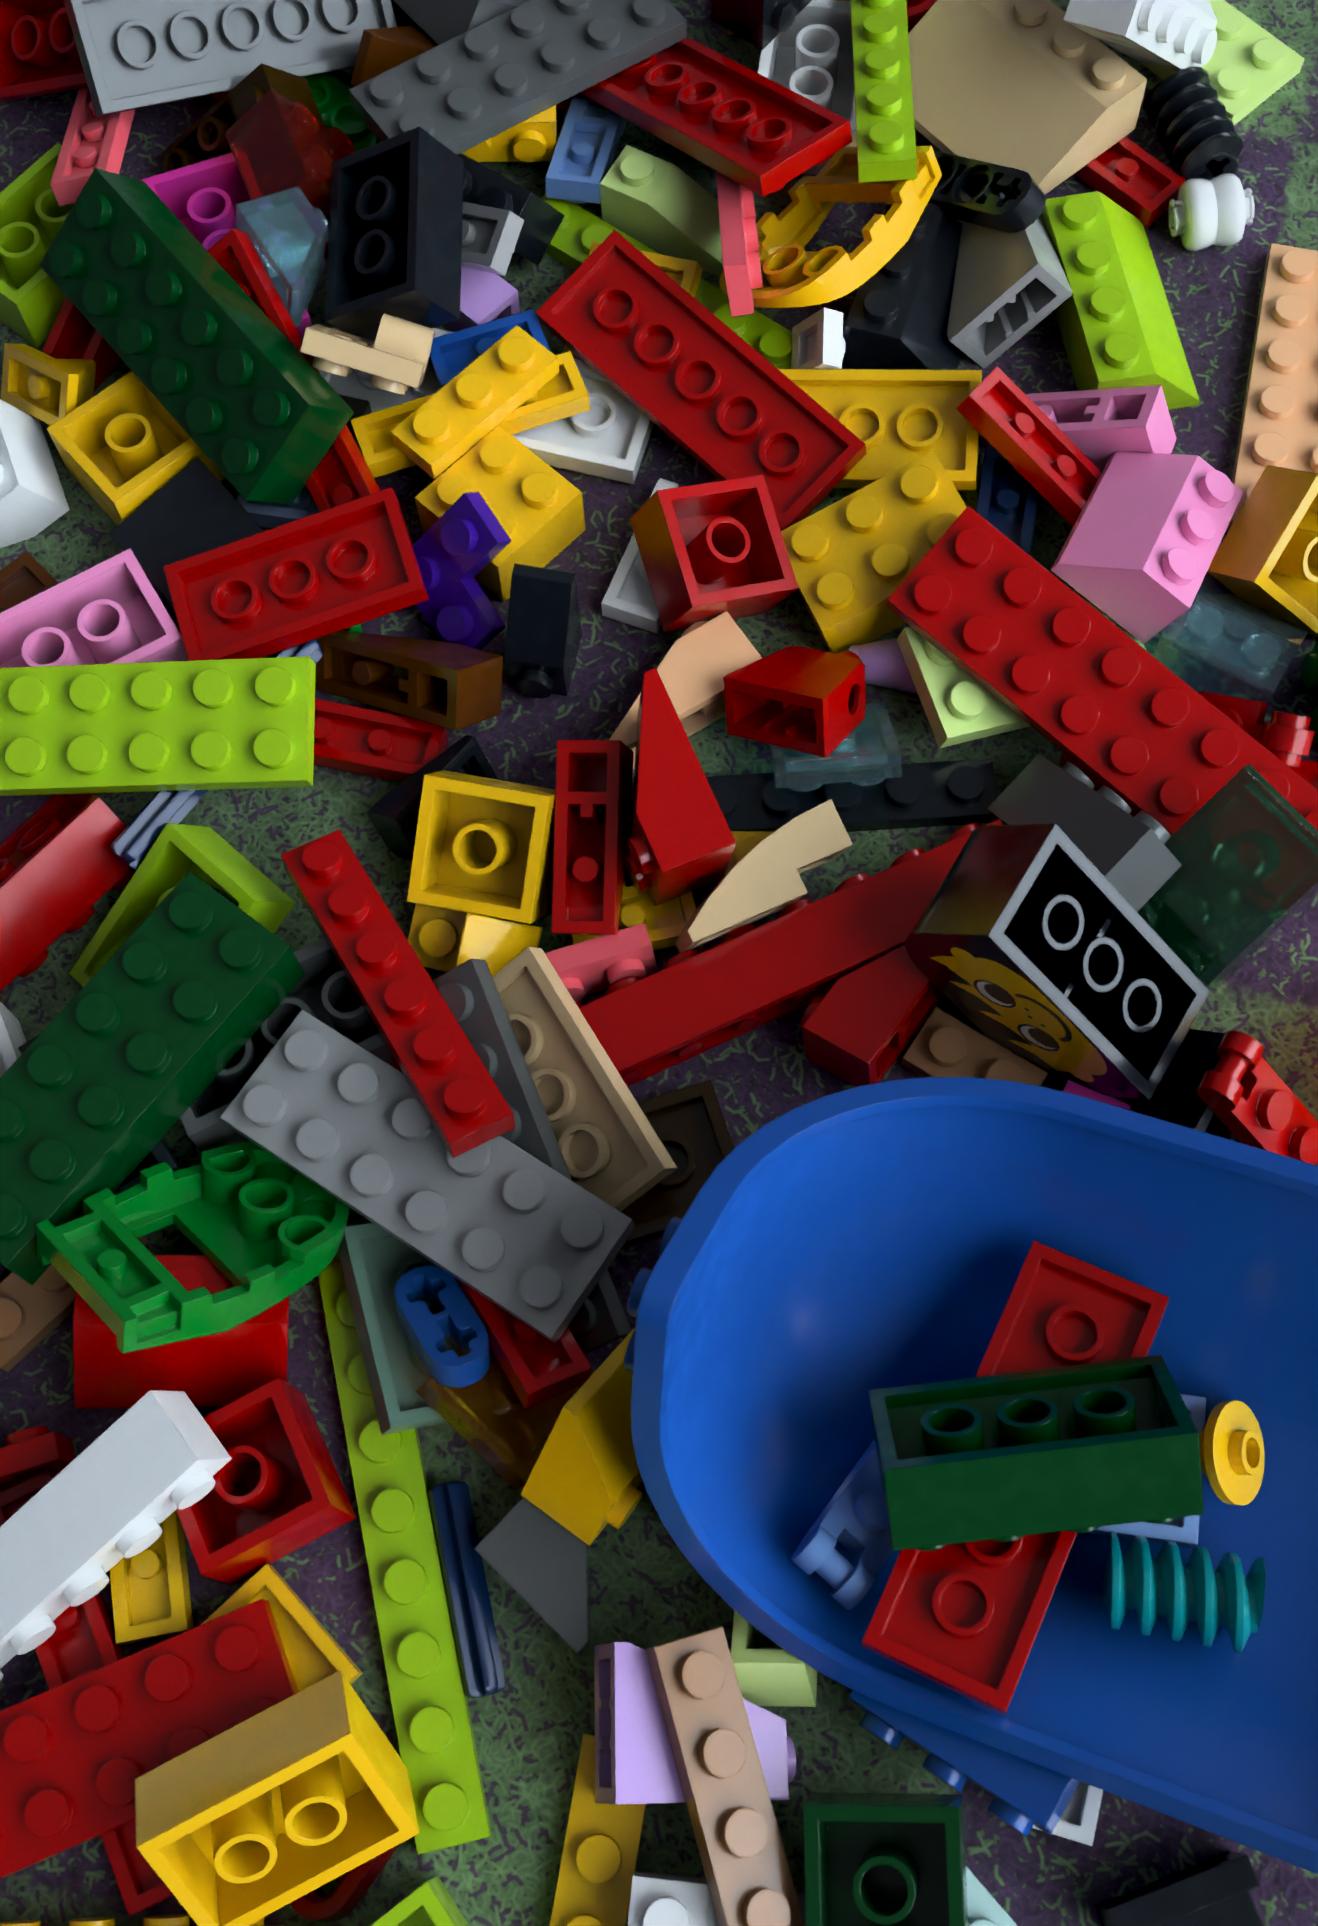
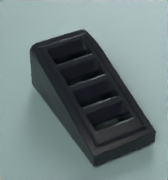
M465 735L389 791L367 811L368 817L388 849L398 857L411 861L413 859L425 774L443 770L457 772L463 767L466 774L498 779L474 736Z

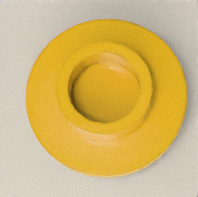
M1237 1400L1222 1401L1212 1409L1199 1437L1201 1469L1209 1480L1214 1493L1222 1502L1228 1505H1247L1256 1497L1263 1480L1265 1466L1263 1437L1254 1413L1245 1403Z

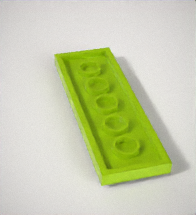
M309 656L0 668V796L313 787L316 664Z

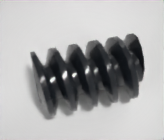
M1188 67L1175 72L1155 85L1144 99L1143 109L1147 113L1150 124L1155 129L1159 142L1163 145L1166 157L1171 161L1173 171L1186 181L1196 178L1211 180L1226 173L1235 175L1238 168L1236 159L1243 149V142L1240 135L1234 132V123L1232 119L1226 116L1225 106L1218 100L1217 90L1210 84L1207 71L1202 67Z

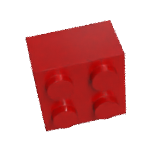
M764 475L657 490L630 518L664 632L688 628L699 621H710L726 611L733 619L765 614L798 589Z
M278 1377L203 1417L232 1459L212 1476L216 1484L205 1497L188 1508L176 1509L202 1576L232 1585L260 1570L265 1564H271L356 1518L307 1398L301 1391Z

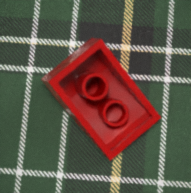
M656 668L644 672L637 715L630 838L627 839L631 855L624 857L625 865L634 887L638 892L647 890L654 906L721 880L725 876L736 845L735 839Z

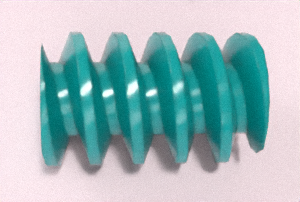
M1110 1532L1103 1576L1102 1605L1106 1606L1111 1629L1119 1630L1128 1611L1131 1610L1136 1611L1141 1635L1149 1636L1158 1617L1164 1616L1167 1618L1172 1641L1180 1642L1191 1621L1196 1622L1198 1625L1202 1646L1211 1647L1220 1627L1228 1628L1233 1652L1242 1653L1250 1634L1257 1633L1261 1622L1266 1586V1566L1263 1557L1255 1558L1246 1576H1244L1240 1557L1235 1552L1224 1553L1214 1571L1210 1554L1206 1547H1195L1184 1566L1176 1542H1164L1156 1559L1152 1560L1149 1544L1145 1536H1135L1126 1554L1123 1555L1116 1532Z

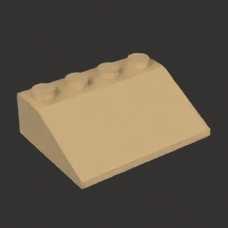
M937 0L908 34L915 129L944 153L1019 169L1029 173L1044 192V195L1135 130L1148 79L1100 40L1063 20L1065 12L1050 0Z

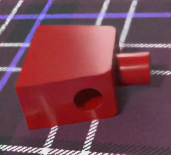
M789 646L723 677L727 734L825 758L837 748L865 717V665L857 654L849 650H843L835 654L802 646Z

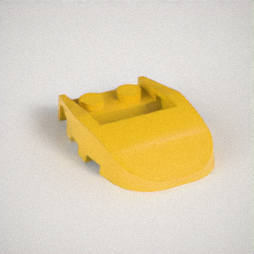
M916 146L917 179L858 183L857 147H843L830 155V161L816 176H803L788 191L792 202L778 216L774 212H766L756 223L763 287L752 289L754 307L796 308L828 303L849 294L874 276L908 242L942 177L932 146ZM836 202H845L846 204L857 202L885 203L892 205L885 216L884 214H875L863 227L861 232L864 241L851 253H847L842 246L838 245L826 247L818 252L804 250V247L813 238ZM723 269V272L720 275L719 285L723 293L728 298Z

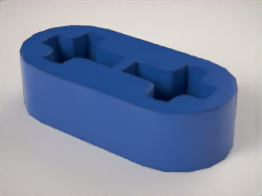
M422 1266L405 1273L397 1282L394 1293L397 1315L401 1327L427 1371L437 1383L447 1387L462 1388L473 1385L484 1377L490 1366L489 1336L485 1325L456 1279L440 1267ZM427 1296L433 1303L439 1302L440 1312L433 1315L424 1301L416 1300ZM452 1336L459 1349L469 1351V1353L458 1357L453 1350L446 1351L445 1339Z

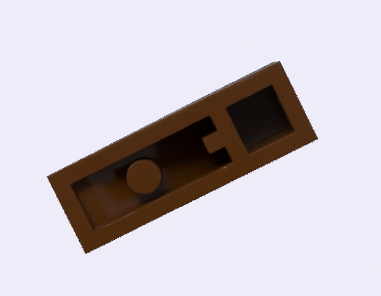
M341 630L317 638L320 643L319 646L323 651V656L316 663L315 689L455 731L501 713L503 656L452 642Z

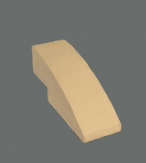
M832 799L796 816L763 839L717 883L694 911L676 940L675 944L679 953L694 949L726 935L738 927L751 924L781 911L808 893L800 874L837 859L853 845Z

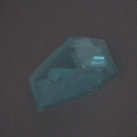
M298 186L236 204L235 229L248 234L295 327L301 325L323 271L325 243L328 242L329 228L324 214L319 208H313Z

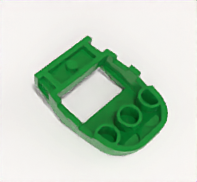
M253 1142L234 1143L202 1151L201 1164L172 1171V1168L164 1161L141 1170L139 1184L117 1195H114L107 1187L84 1199L83 1217L54 1227L48 1219L35 1224L37 1255L42 1265L51 1263L117 1336V1348L123 1354L229 1331L278 1304L319 1275L333 1260L342 1243L349 1215V1207ZM174 1224L235 1287L211 1294L205 1287L187 1291L137 1238Z

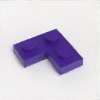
M479 492L464 493L413 545V549L429 600L416 605L439 640L482 650L506 625L474 577L511 542V539Z

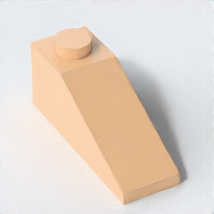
M727 611L710 621H699L688 627L682 636L674 642L657 668L687 737L726 715L723 677L762 659L761 655ZM641 693L609 739L621 740L633 751V769L635 764L637 715Z

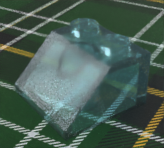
M1203 580L1190 609L1166 627L1153 656L1199 694L1201 691L1269 703L1309 631Z

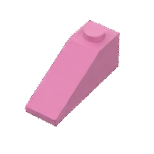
M1161 385L1025 394L1101 472L1108 459L1116 451L1171 454L1177 439ZM980 434V438L983 445L994 447L983 435Z

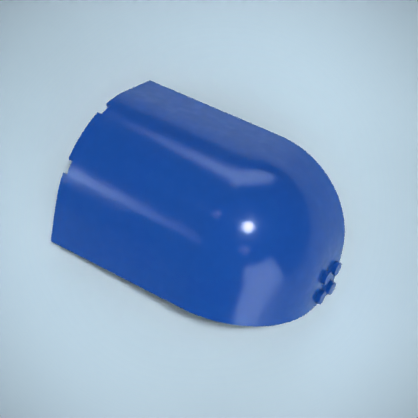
M924 1077L891 1080L851 1088L821 1097L792 1109L767 1123L741 1142L716 1167L700 1189L684 1218L674 1216L670 1220L661 1241L659 1260L653 1270L647 1268L640 1270L633 1283L627 1305L628 1314L637 1317L636 1329L630 1338L624 1359L625 1370L633 1372L631 1435L636 1461L647 1494L663 1525L680 1551L720 1597L758 1631L791 1655L842 1685L909 1715L1318 1874V1166L1086 1097L1042 1086L972 1077ZM1034 1240L1170 1297L1147 1357L1162 1355L1180 1394L1206 1397L1205 1425L1212 1409L1222 1401H1241L1252 1410L1261 1429L1265 1451L1264 1475L1256 1497L1249 1504L1228 1505L1216 1496L1209 1480L1202 1471L1204 1514L1199 1515L1197 1546L1207 1548L1214 1571L1226 1552L1238 1554L1244 1576H1246L1254 1559L1263 1557L1266 1566V1586L1260 1625L1257 1633L1250 1634L1242 1653L1233 1652L1228 1628L1220 1627L1211 1647L1202 1646L1198 1625L1196 1622L1191 1621L1180 1642L1172 1641L1167 1618L1164 1616L1158 1617L1149 1636L1141 1635L1136 1611L1131 1610L1128 1611L1120 1629L1114 1630L1110 1627L1106 1606L1102 1605L1103 1576L1109 1536L1077 1533L1004 1716L862 1647L864 1635L901 1550L891 1551L875 1575L876 1579L871 1589L854 1608L848 1611L830 1596L831 1589L833 1588L815 1571L807 1575L791 1560V1556L875 1438L868 1390L975 1378ZM1118 1537L1121 1553L1125 1555L1133 1539ZM837 1541L834 1548L850 1562L854 1555ZM1148 1542L1152 1560H1155L1163 1544ZM1178 1546L1182 1564L1185 1566L1194 1548Z

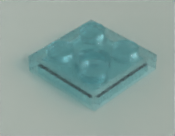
M885 702L866 704L864 720L825 758L767 744L775 788L788 787L794 791H812L818 789L823 784L841 782L870 786L881 783L885 778L902 777L901 752Z

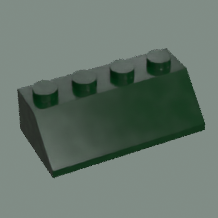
M1162 1355L868 1390L884 1505L893 1551L906 1549L932 1551L948 1544L982 1540L1008 1542L1017 1540L1024 1535L1058 1531L1085 1533L1096 1530L1101 1526L1143 1521L1161 1524L1170 1522L1177 1517L1204 1514L1199 1432Z

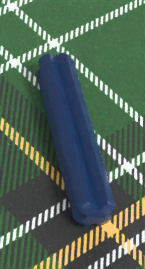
M463 1481L444 1482L429 1489L428 1500L463 1690L467 1698L475 1699L493 1695L504 1690L506 1681L482 1556L475 1550L479 1544L469 1487Z

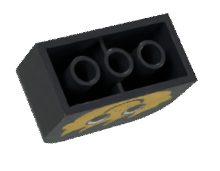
M1056 823L990 825L975 829L905 942L907 954L916 967L989 1039L1047 1072L1046 1079L1058 1086L1065 1088L1067 1081L1070 1080L1103 1095L1150 1101L1210 993L1205 985Z

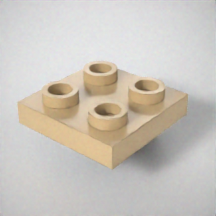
M384 313L376 339L372 341L316 324L306 327L300 352L314 356L312 364L314 368L347 377L348 373L352 374L354 368L373 374L370 385L389 392L405 395V391L409 390V386L418 389L424 382L435 329Z

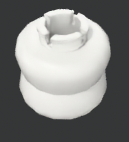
M1231 173L1219 175L1211 180L1189 179L1180 186L1178 200L1172 199L1169 201L1168 221L1171 236L1176 237L1180 235L1182 244L1188 251H1199L1211 245L1232 246L1242 239L1245 225L1251 226L1253 224L1254 198L1252 190L1250 188L1243 190L1240 179Z

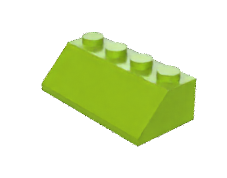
M1100 191L1046 199L1041 216L1073 293L1054 311L1078 391L1161 385L1168 410L1197 406L1200 401L1141 221Z

